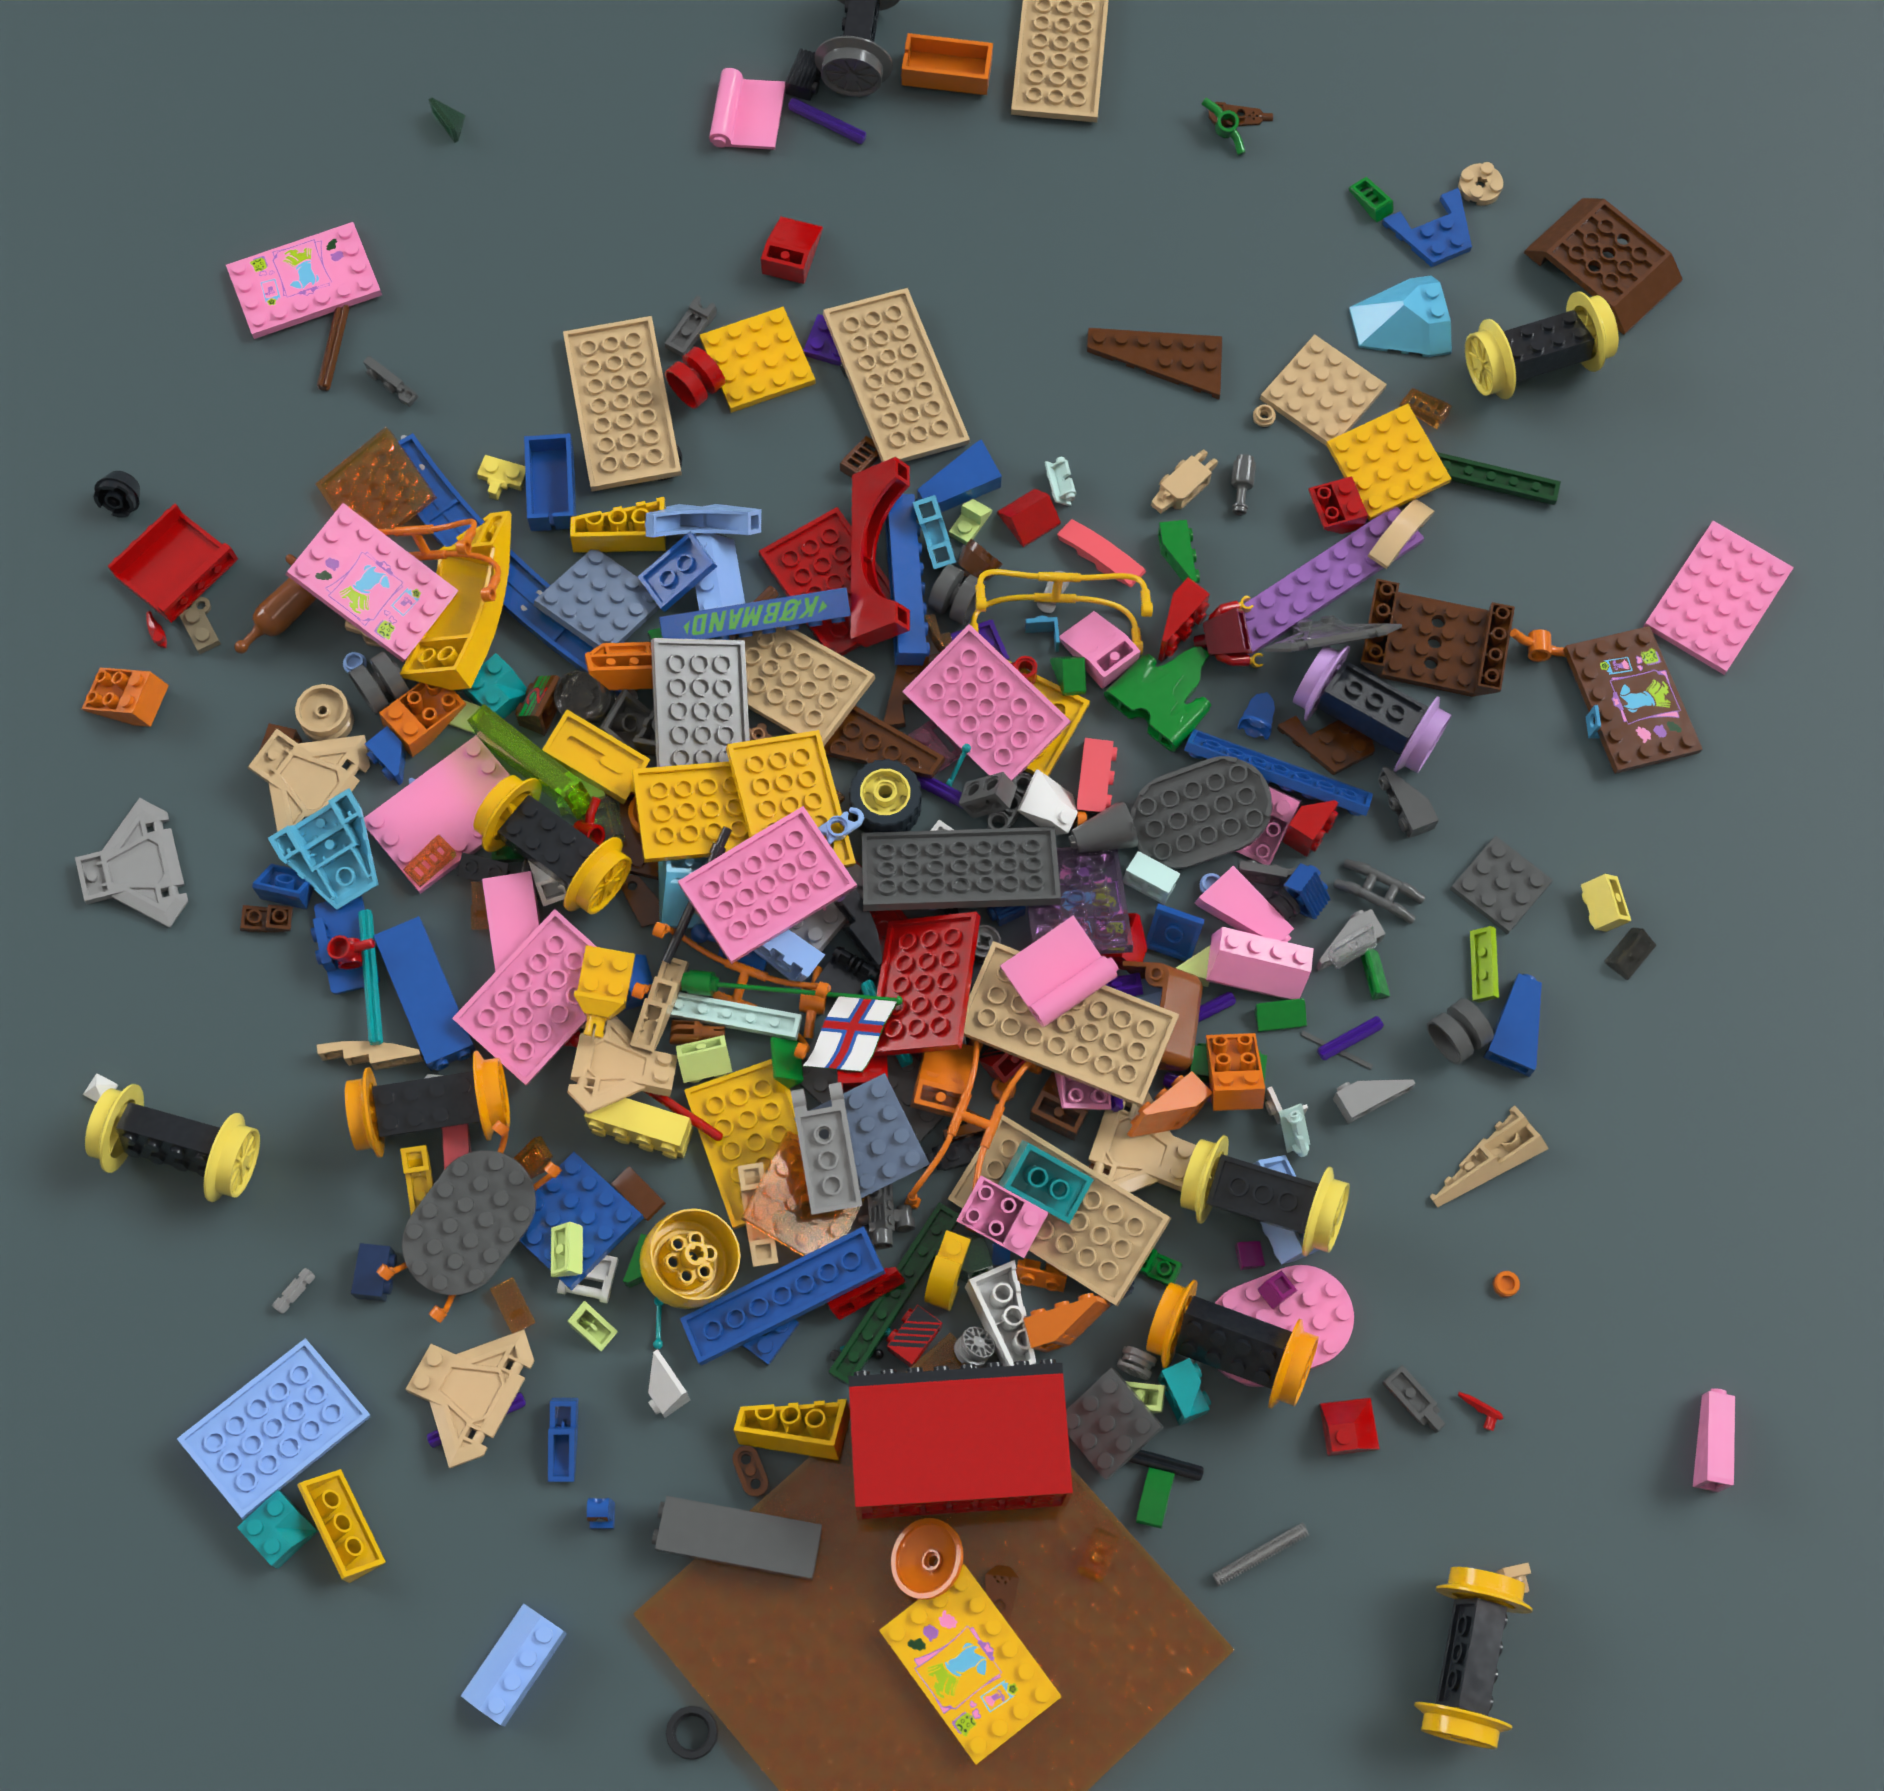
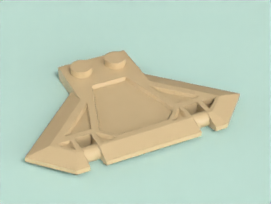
M276 729L247 768L269 784L277 832L286 826L296 825L304 817L307 818L329 804L328 800L350 788L353 791L360 781L355 777V774L358 770L366 773L370 768L369 758L366 755L368 751L365 746V735L298 744L280 730ZM345 761L351 763L347 770L342 767Z
M617 1016L605 1022L603 1038H596L594 1036L596 1026H594L592 1037L580 1033L570 1078L577 1082V1084H569L567 1093L587 1114L640 1091L670 1097L677 1055L658 1051L650 1052L630 1046L633 1033ZM586 1022L582 1025V1029H585Z
M1149 1092L1147 1093L1143 1105L1148 1101L1151 1104L1154 1102ZM1123 1100L1124 1107H1130L1129 1112L1124 1110V1108L1118 1112L1105 1110L1088 1158L1089 1162L1095 1164L1093 1170L1130 1193L1155 1183L1163 1184L1181 1192L1185 1173L1196 1145L1173 1136L1170 1131L1129 1137L1127 1133L1132 1127L1130 1122L1139 1114L1138 1110L1141 1107ZM1104 1168L1110 1170L1108 1175L1103 1173Z
M525 1330L458 1354H453L430 1344L407 1385L406 1391L430 1402L449 1468L485 1455L488 1449L482 1445L485 1436L494 1438L525 1380L524 1377L519 1375L522 1368L531 1369L535 1362ZM509 1361L513 1362L510 1370L506 1369ZM472 1430L476 1431L472 1439L468 1438Z

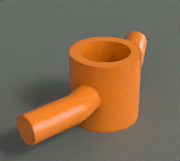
M1516 628L1510 632L1512 638L1520 644L1528 646V658L1532 661H1546L1551 658V655L1566 657L1563 647L1551 645V633L1547 630H1533L1528 636Z
M816 966L813 970L811 983H815L823 971L822 967ZM802 988V990L816 991V989ZM800 995L799 1012L806 1013L804 1038H813L816 1014L824 1015L826 998Z

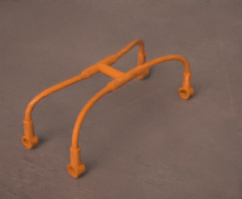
M463 519L437 526L431 524L395 527L394 529H378L385 535H395L396 537L412 536L420 551L409 553L419 561L447 559L448 557H466L489 563L494 567L495 575L492 576L487 587L481 589V598L484 602L495 601L496 589L501 581V568L492 558L471 552V543L476 535V520ZM471 525L463 539L456 542V551H430L422 534H433L437 531Z
M656 922L652 935L662 939L668 932L674 934L676 929L668 924ZM684 935L682 938L683 942L708 958L723 964L726 968L739 972L737 984L747 985L750 976L764 982L770 981L785 986L816 989L815 995L824 999L827 993L831 991V985L821 981L819 983L792 981L768 975L769 973L738 961L731 964L728 958H722L708 951ZM636 982L631 996L642 999L644 994L650 991L652 984L647 985ZM735 989L732 996L720 991L714 992L713 996H711L714 999L757 1006L742 1000L745 989ZM798 1033L797 1040L800 1043L797 1044L794 1057L804 1060L806 1054L810 1051V1046L806 1039Z
M970 1039L968 1045L973 1046L970 1075L967 1087L962 1092L948 1127V1135L934 1160L914 1185L911 1192L907 1194L904 1205H910L915 1210L918 1209L921 1199L917 1196V1192L941 1161L953 1137L956 1136L962 1121L986 1129L976 1162L973 1191L981 1175L986 1151L990 1148L1005 1110L1004 1105L1011 1091L1026 1070L1039 1075L1043 1067L1026 1061L1006 1087L999 1103L995 1105L990 1120L977 1116L966 1110L972 1097L971 1091L976 1078L979 1052H981L983 1043ZM965 1226L967 1230L977 1233L974 1230Z
M497 1120L491 1128L502 1136L497 1152L504 1153L510 1129L507 1125ZM550 1161L544 1168L548 1174L534 1184L535 1191L553 1177L556 1179L562 1171L560 1167ZM406 1262L394 1268L388 1267L383 1263L376 1272L382 1278L389 1281L394 1274L408 1267ZM449 1295L443 1308L435 1305L429 1312V1315L441 1323L447 1316L456 1295Z

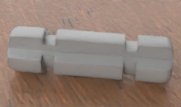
M304 1268L298 1274L299 1278H295L282 1292L283 1296L281 1298L278 1297L274 1301L272 1306L281 1314L285 1313L290 1307L289 1304L294 1303L306 1289V1284H310L315 1279V1275L309 1269Z

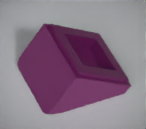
M1260 1241L1236 1243L1235 1249L1240 1271L1265 1266Z
M1282 1270L1266 1280L1258 1288V1292L1272 1309L1279 1306L1298 1291Z

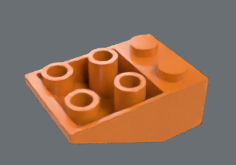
M100 667L82 709L86 712L131 725L151 727L169 685L151 671Z
M420 682L379 712L382 725L389 727L402 741L406 751L413 758L438 737L466 706V703L454 690Z
M1256 1034L1206 1035L1210 1090L1213 1092L1211 1095L1213 1111L1263 1109L1265 1084Z
M962 1044V1049L923 1052L910 1107L952 1118L962 1092L967 1087L972 1065L973 1046Z
M1192 1071L1185 1077L1180 1075L1172 1082V1087L1169 1090L1166 1088L1162 1089L1155 1096L1156 1100L1152 1104L1148 1101L1138 1110L1139 1114L1130 1122L1132 1127L1127 1135L1129 1137H1136L1181 1129L1199 1113L1213 1092Z
M1093 1293L1079 1296V1301L1073 1303L1062 1301L1054 1304V1309L1046 1311L1045 1308L1030 1312L1031 1316L1023 1319L1031 1348L1047 1353L1071 1345L1111 1306L1110 1302L1100 1296H1094Z

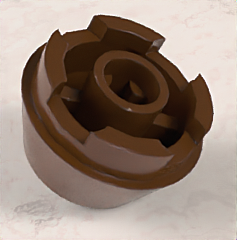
M972 539L966 545H962L956 562L963 568L966 577L969 575L979 577L982 572L990 569H999L1003 565ZM996 575L987 576L984 581H988Z

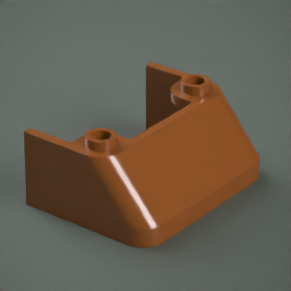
M1123 961V967L1129 974L1140 973L1141 979H1146L1149 985L1155 988H1162L1160 1007L1179 1014L1158 1069L1186 1070L1193 1062L1203 990L1201 981L1194 974L1163 963Z

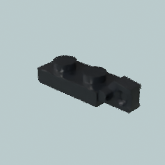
M984 1134L951 1142L946 1153L936 1166L937 1170L947 1171L969 1165L980 1148ZM943 1144L933 1147L932 1153L925 1154L929 1164L934 1160Z

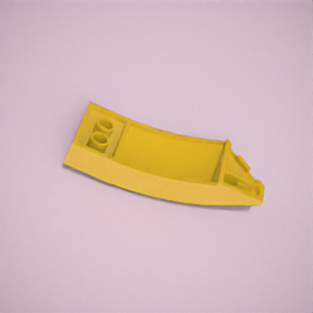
M510 511L490 513L484 517L483 520L485 522L476 528V535L471 543V552L492 558L501 568V581L496 589L495 601L484 602L481 598V589L487 587L492 576L495 575V569L492 565L482 560L466 557L438 559L436 574L459 591L409 654L400 672L402 678L449 690L470 689L488 654L504 602L510 563L512 516ZM466 531L457 536L456 539L458 541L462 540ZM456 543L450 547L443 546L439 550L456 551Z

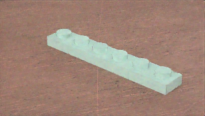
M679 992L670 1015L671 1018L701 1021L703 1024L725 1026V1028L797 1041L802 1021L801 1014Z

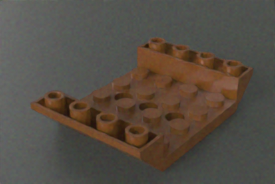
M1582 198L1524 251V254L1539 266L1549 260L1590 295H1599L1604 298L1614 314L1618 331L1623 335L1631 330L1683 280L1670 251L1607 200L1600 198ZM1617 239H1625L1628 244L1622 245ZM1603 252H1610L1613 258H1606ZM1594 265L1599 271H1591L1588 266Z
M1376 579L1368 624H1402V627L1381 637L1365 639L1361 658L1363 666L1379 678L1470 697L1501 692L1515 610L1514 606L1492 602L1489 609L1485 610L1398 592L1400 583ZM1439 619L1443 622L1444 626L1440 628L1435 627L1432 624V620ZM1436 640L1439 642L1440 647L1432 648L1429 646L1428 641ZM1431 660L1435 662L1437 667L1429 669L1425 666L1424 662Z

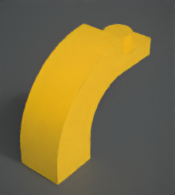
M946 1230L928 1279L924 1297L926 1303L951 1311L959 1289L957 1282L971 1242L970 1238Z

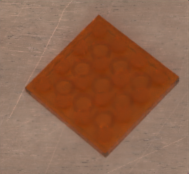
M387 427L382 429L316 483V486L334 512L344 503L354 512L363 514L377 529L402 527L437 499L412 460Z
M788 1131L766 1169L741 1220L800 1255L805 1256L847 1235L861 1206L811 1214L799 1137ZM866 1196L863 1197V1198H861L862 1204H863V1202H864Z

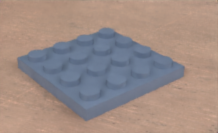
M592 549L534 600L536 608L593 648L602 643H623L660 609L637 576L601 551Z
M885 1073L843 1093L861 1198L930 1165ZM829 1100L811 1110L832 1107V1102ZM826 1129L821 1130L819 1133L820 1138L827 1139L829 1131Z

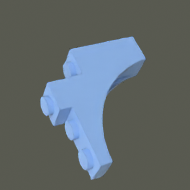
M684 504L667 506L664 510L646 513V537L654 538L666 535L687 534L690 531L693 534L761 533V509L720 504L703 507Z

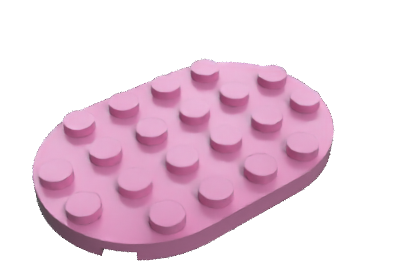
M1308 1265L1288 1266L1241 1284L1225 1292L1215 1302V1304L1291 1332L1298 1319H1302L1304 1331L1319 1336L1316 1353L1310 1369L1323 1365L1335 1358L1348 1343L1354 1325L1352 1302L1343 1285L1328 1272ZM1282 1270L1298 1291L1279 1306L1272 1309L1258 1292V1288L1266 1280ZM1219 1370L1229 1379L1231 1378L1246 1386L1263 1387L1257 1383Z

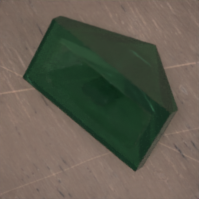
M434 98L428 99L433 115L454 143L459 141L466 115Z

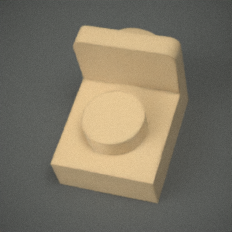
M1529 1563L1505 1567L1496 1571L1497 1574L1523 1582L1525 1584L1524 1593L1529 1592L1526 1575L1531 1574Z

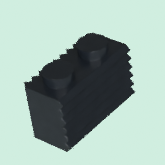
M800 48L785 81L786 94L811 101L813 94H817L821 72L815 64V52Z

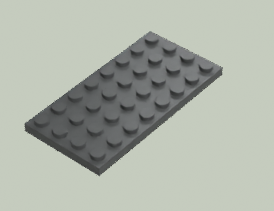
M1055 827L862 833L863 911L1061 905Z

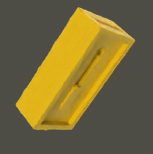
M569 710L565 711L540 754L578 778L604 791L605 794L622 804L625 803L630 793L635 794L632 770L646 768L650 761L648 757Z

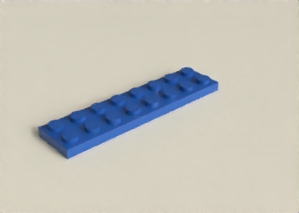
M1196 729L1193 730L1184 751L1189 752L1190 756L1202 759V757L1210 759L1219 756L1236 757L1259 770L1267 783L1273 782L1278 784L1281 789L1286 791H1298L1308 799L1314 800L1317 798L1325 802L1335 800L1338 802L1339 807L1347 809L1350 814L1355 816H1366L1370 807L1373 793Z
M863 1226L680 1318L696 1359L702 1366L878 1278L886 1272Z

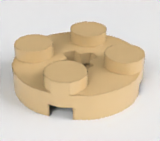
M1490 162L1473 164L1462 171L1458 188L1461 196L1466 201L1470 202L1471 200L1477 202L1476 205L1485 206L1492 204L1498 199L1503 189V178ZM1477 182H1483L1485 184L1484 187L1476 185Z

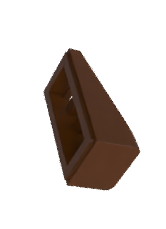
M865 436L841 461L840 471L852 478L853 474L870 468L879 457L877 449L873 452L865 447L868 444L876 449L873 439ZM862 450L865 451V452L868 453L870 456L867 457L866 455H864L863 453H861V451H862ZM857 456L860 457V458H862V459L865 460V461L862 462V461L858 460V459H857ZM852 463H856L857 465H859V467L857 468L856 466L852 465Z

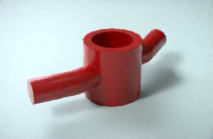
M592 796L585 814V820H578L574 823L573 827L600 846L605 839V830L601 825L595 824L594 821L601 799Z

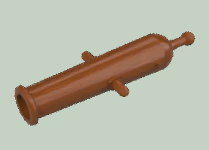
M356 512L358 515H360L362 518H364L366 521L372 524L363 514H361L360 512ZM288 554L285 558L290 566L297 560L292 554ZM288 578L258 605L253 614L255 625L243 640L235 643V651L240 654L247 652L249 645L262 635L272 637L281 634L317 598L291 578Z

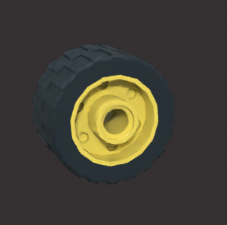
M890 759L875 760L872 763H867L856 772L849 788L850 808H858L864 815L863 823L859 827L860 830L865 833L910 831L918 822V817L921 813V785L916 774L907 765ZM852 813L854 822L858 820V816Z

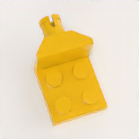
M586 945L578 989L574 991V997L585 1016H587L583 1035L592 1037L594 1026H596L594 1036L596 1038H603L605 1022L611 1020L626 1008L636 956L634 953Z

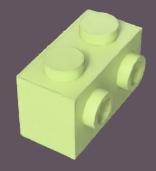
M724 1035L676 1046L677 1058L684 1083H696L704 1078L722 1077L732 1072Z

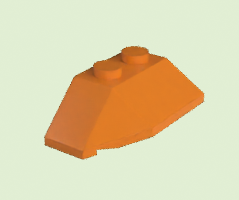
M651 642L602 643L591 652L585 653L589 674L608 690L653 689Z

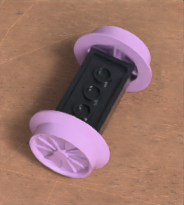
M1347 645L1340 651L1330 646L1323 647L1309 667L1293 698L1294 704L1305 709L1304 720L1308 721L1318 708L1397 754H1401L1394 772L1407 767L1418 773L1436 746L1452 716L1439 708L1440 697L1437 696L1428 709L1426 705L1346 661L1350 646Z

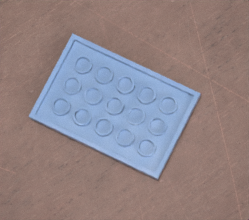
M305 1338L179 1436L177 1440L243 1520L264 1503L276 1490H281L370 1418V1414Z

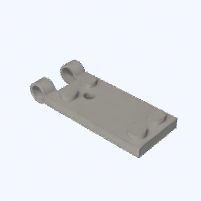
M841 1082L829 1084L832 1107L807 1111L804 1089L791 1091L812 1215L862 1206ZM826 1129L829 1131L827 1139L820 1138L819 1133L821 1130Z

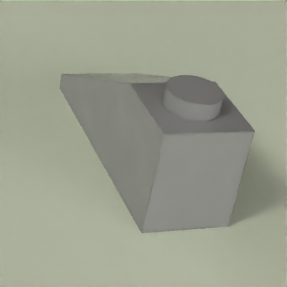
M1372 909L1366 912L1360 910L1350 916L1351 919L1319 959L1316 966L1317 971L1361 952L1365 947H1371L1382 942L1386 933Z
M1413 1079L1357 1081L1353 1084L1346 1082L1336 1089L1337 1092L1333 1100L1346 1122L1350 1124L1411 1091L1416 1083Z

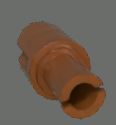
M672 1020L669 1043L672 1045H683L725 1036V1026H703L701 1021Z

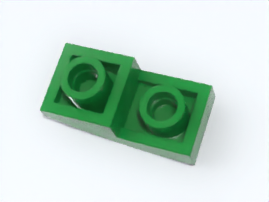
M1153 1249L1139 1273L1168 1286L1170 1282L1175 1283L1183 1265L1176 1260L1159 1254L1157 1250Z
M1149 1467L1136 1523L1162 1529L1174 1482V1473Z

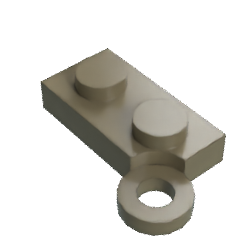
M198 597L192 603V608L186 609L179 615L199 654L221 645L206 616L211 610V603L205 597ZM200 603L205 604L203 609L197 608Z

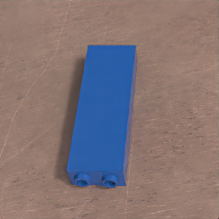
M418 916L373 935L430 1071H439L448 1067L449 1063L453 1061H463L470 1058L472 1053L476 1051L470 1034L452 1019L459 1011V1008L420 917Z

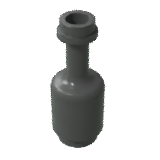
M1247 454L1238 455L1233 462L1231 485L1237 489L1236 503L1232 505L1233 514L1239 516L1245 515L1248 510V506L1245 504L1246 491L1253 488L1255 481L1256 462H1254L1253 456Z

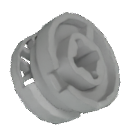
M989 925L979 926L975 952L977 959H974V961L984 963L992 942L995 941L1001 944V937L995 928Z
M969 1327L954 1345V1353L957 1359L962 1364L964 1362L976 1364V1368H980L985 1364L995 1350V1343L991 1335L979 1327Z
M1124 1346L1122 1350L1123 1357L1118 1360L1116 1366L1134 1377L1149 1380L1152 1374L1150 1371L1151 1367L1155 1366L1157 1359L1138 1348L1131 1346L1126 1348Z

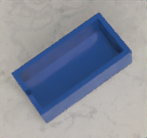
M568 433L524 436L527 520L530 530H552L551 526H555L556 530L570 529L571 517L576 516L574 449L571 435Z

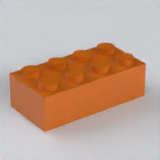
M907 33L901 69L902 85L987 95L993 58V43Z

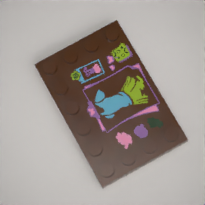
M1650 626L1578 642L1564 647L1563 651L1588 711L1590 712L1594 705L1599 707L1601 727L1597 732L1615 774L1698 754L1703 750Z

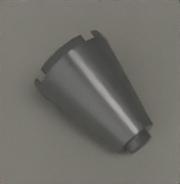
M1122 801L1113 804L1072 829L1071 835L1068 836L1072 850L1076 849L1078 853L1126 849L1138 846L1136 830H1133L1131 824L1133 822L1126 804Z

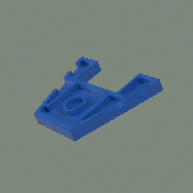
M1459 188L1440 196V202L1448 215L1411 229L1400 211L1383 218L1382 225L1386 229L1390 228L1395 232V236L1400 241L1404 240L1412 247L1411 250L1431 267L1468 253L1472 245Z

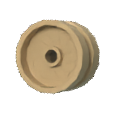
M326 684L315 685L305 690L297 700L295 707L296 718L306 736L313 742L345 738L352 731L354 724L353 711L342 691L336 687Z

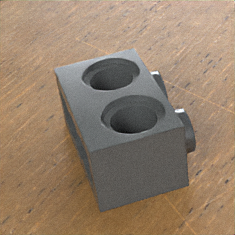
M1004 772L971 780L965 784L959 805L972 818L1010 809L1017 786Z

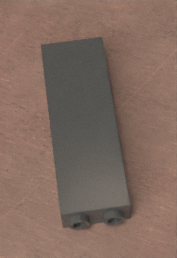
M666 1496L665 1502H660L657 1516L661 1518L659 1529H654L652 1544L656 1545L655 1550L657 1552L813 1581L823 1530L821 1524Z

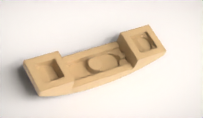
M1413 500L1384 532L1368 554V557L1387 569L1397 558L1401 549L1417 530L1425 525L1435 511L1419 500Z
M763 1162L737 1166L752 1265L757 1267L778 1263Z

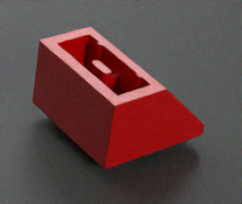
M1352 476L1308 489L1324 530L1345 534L1356 531L1365 525L1368 514Z
M1333 800L1301 806L1289 823L1282 842L1306 857L1311 850L1316 852L1322 843L1325 833L1328 834L1335 823L1334 820L1338 815V812H1336L1338 802Z

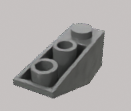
M1383 767L1378 782L1381 789L1385 790L1389 797L1388 803L1391 810L1397 813L1399 818L1398 824L1402 832H1406L1408 838L1435 829L1439 819L1429 799L1389 768Z

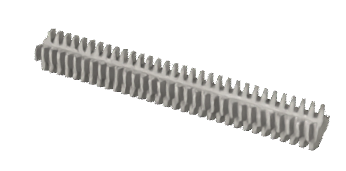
M1303 1522L1302 1524L1300 1523L1288 1530V1532L1286 1531L1274 1538V1540L1265 1543L1260 1548L1251 1551L1246 1556L1213 1573L1216 1584L1222 1586L1221 1583L1225 1584L1224 1581L1227 1583V1579L1230 1581V1578L1233 1579V1576L1235 1578L1236 1575L1239 1576L1238 1573L1242 1574L1241 1571L1244 1573V1570L1247 1571V1568L1250 1570V1566L1251 1568H1253L1252 1565L1256 1566L1255 1563L1258 1565V1561L1260 1563L1261 1560L1264 1562V1558L1267 1560L1266 1557L1270 1558L1269 1555L1273 1556L1272 1553L1275 1555V1552L1278 1553V1550L1280 1552V1549L1284 1550L1283 1547L1286 1549V1545L1289 1547V1544L1292 1545V1542L1294 1544L1295 1541L1298 1542L1297 1539L1300 1541V1537L1303 1539V1536L1306 1537V1534L1309 1536Z

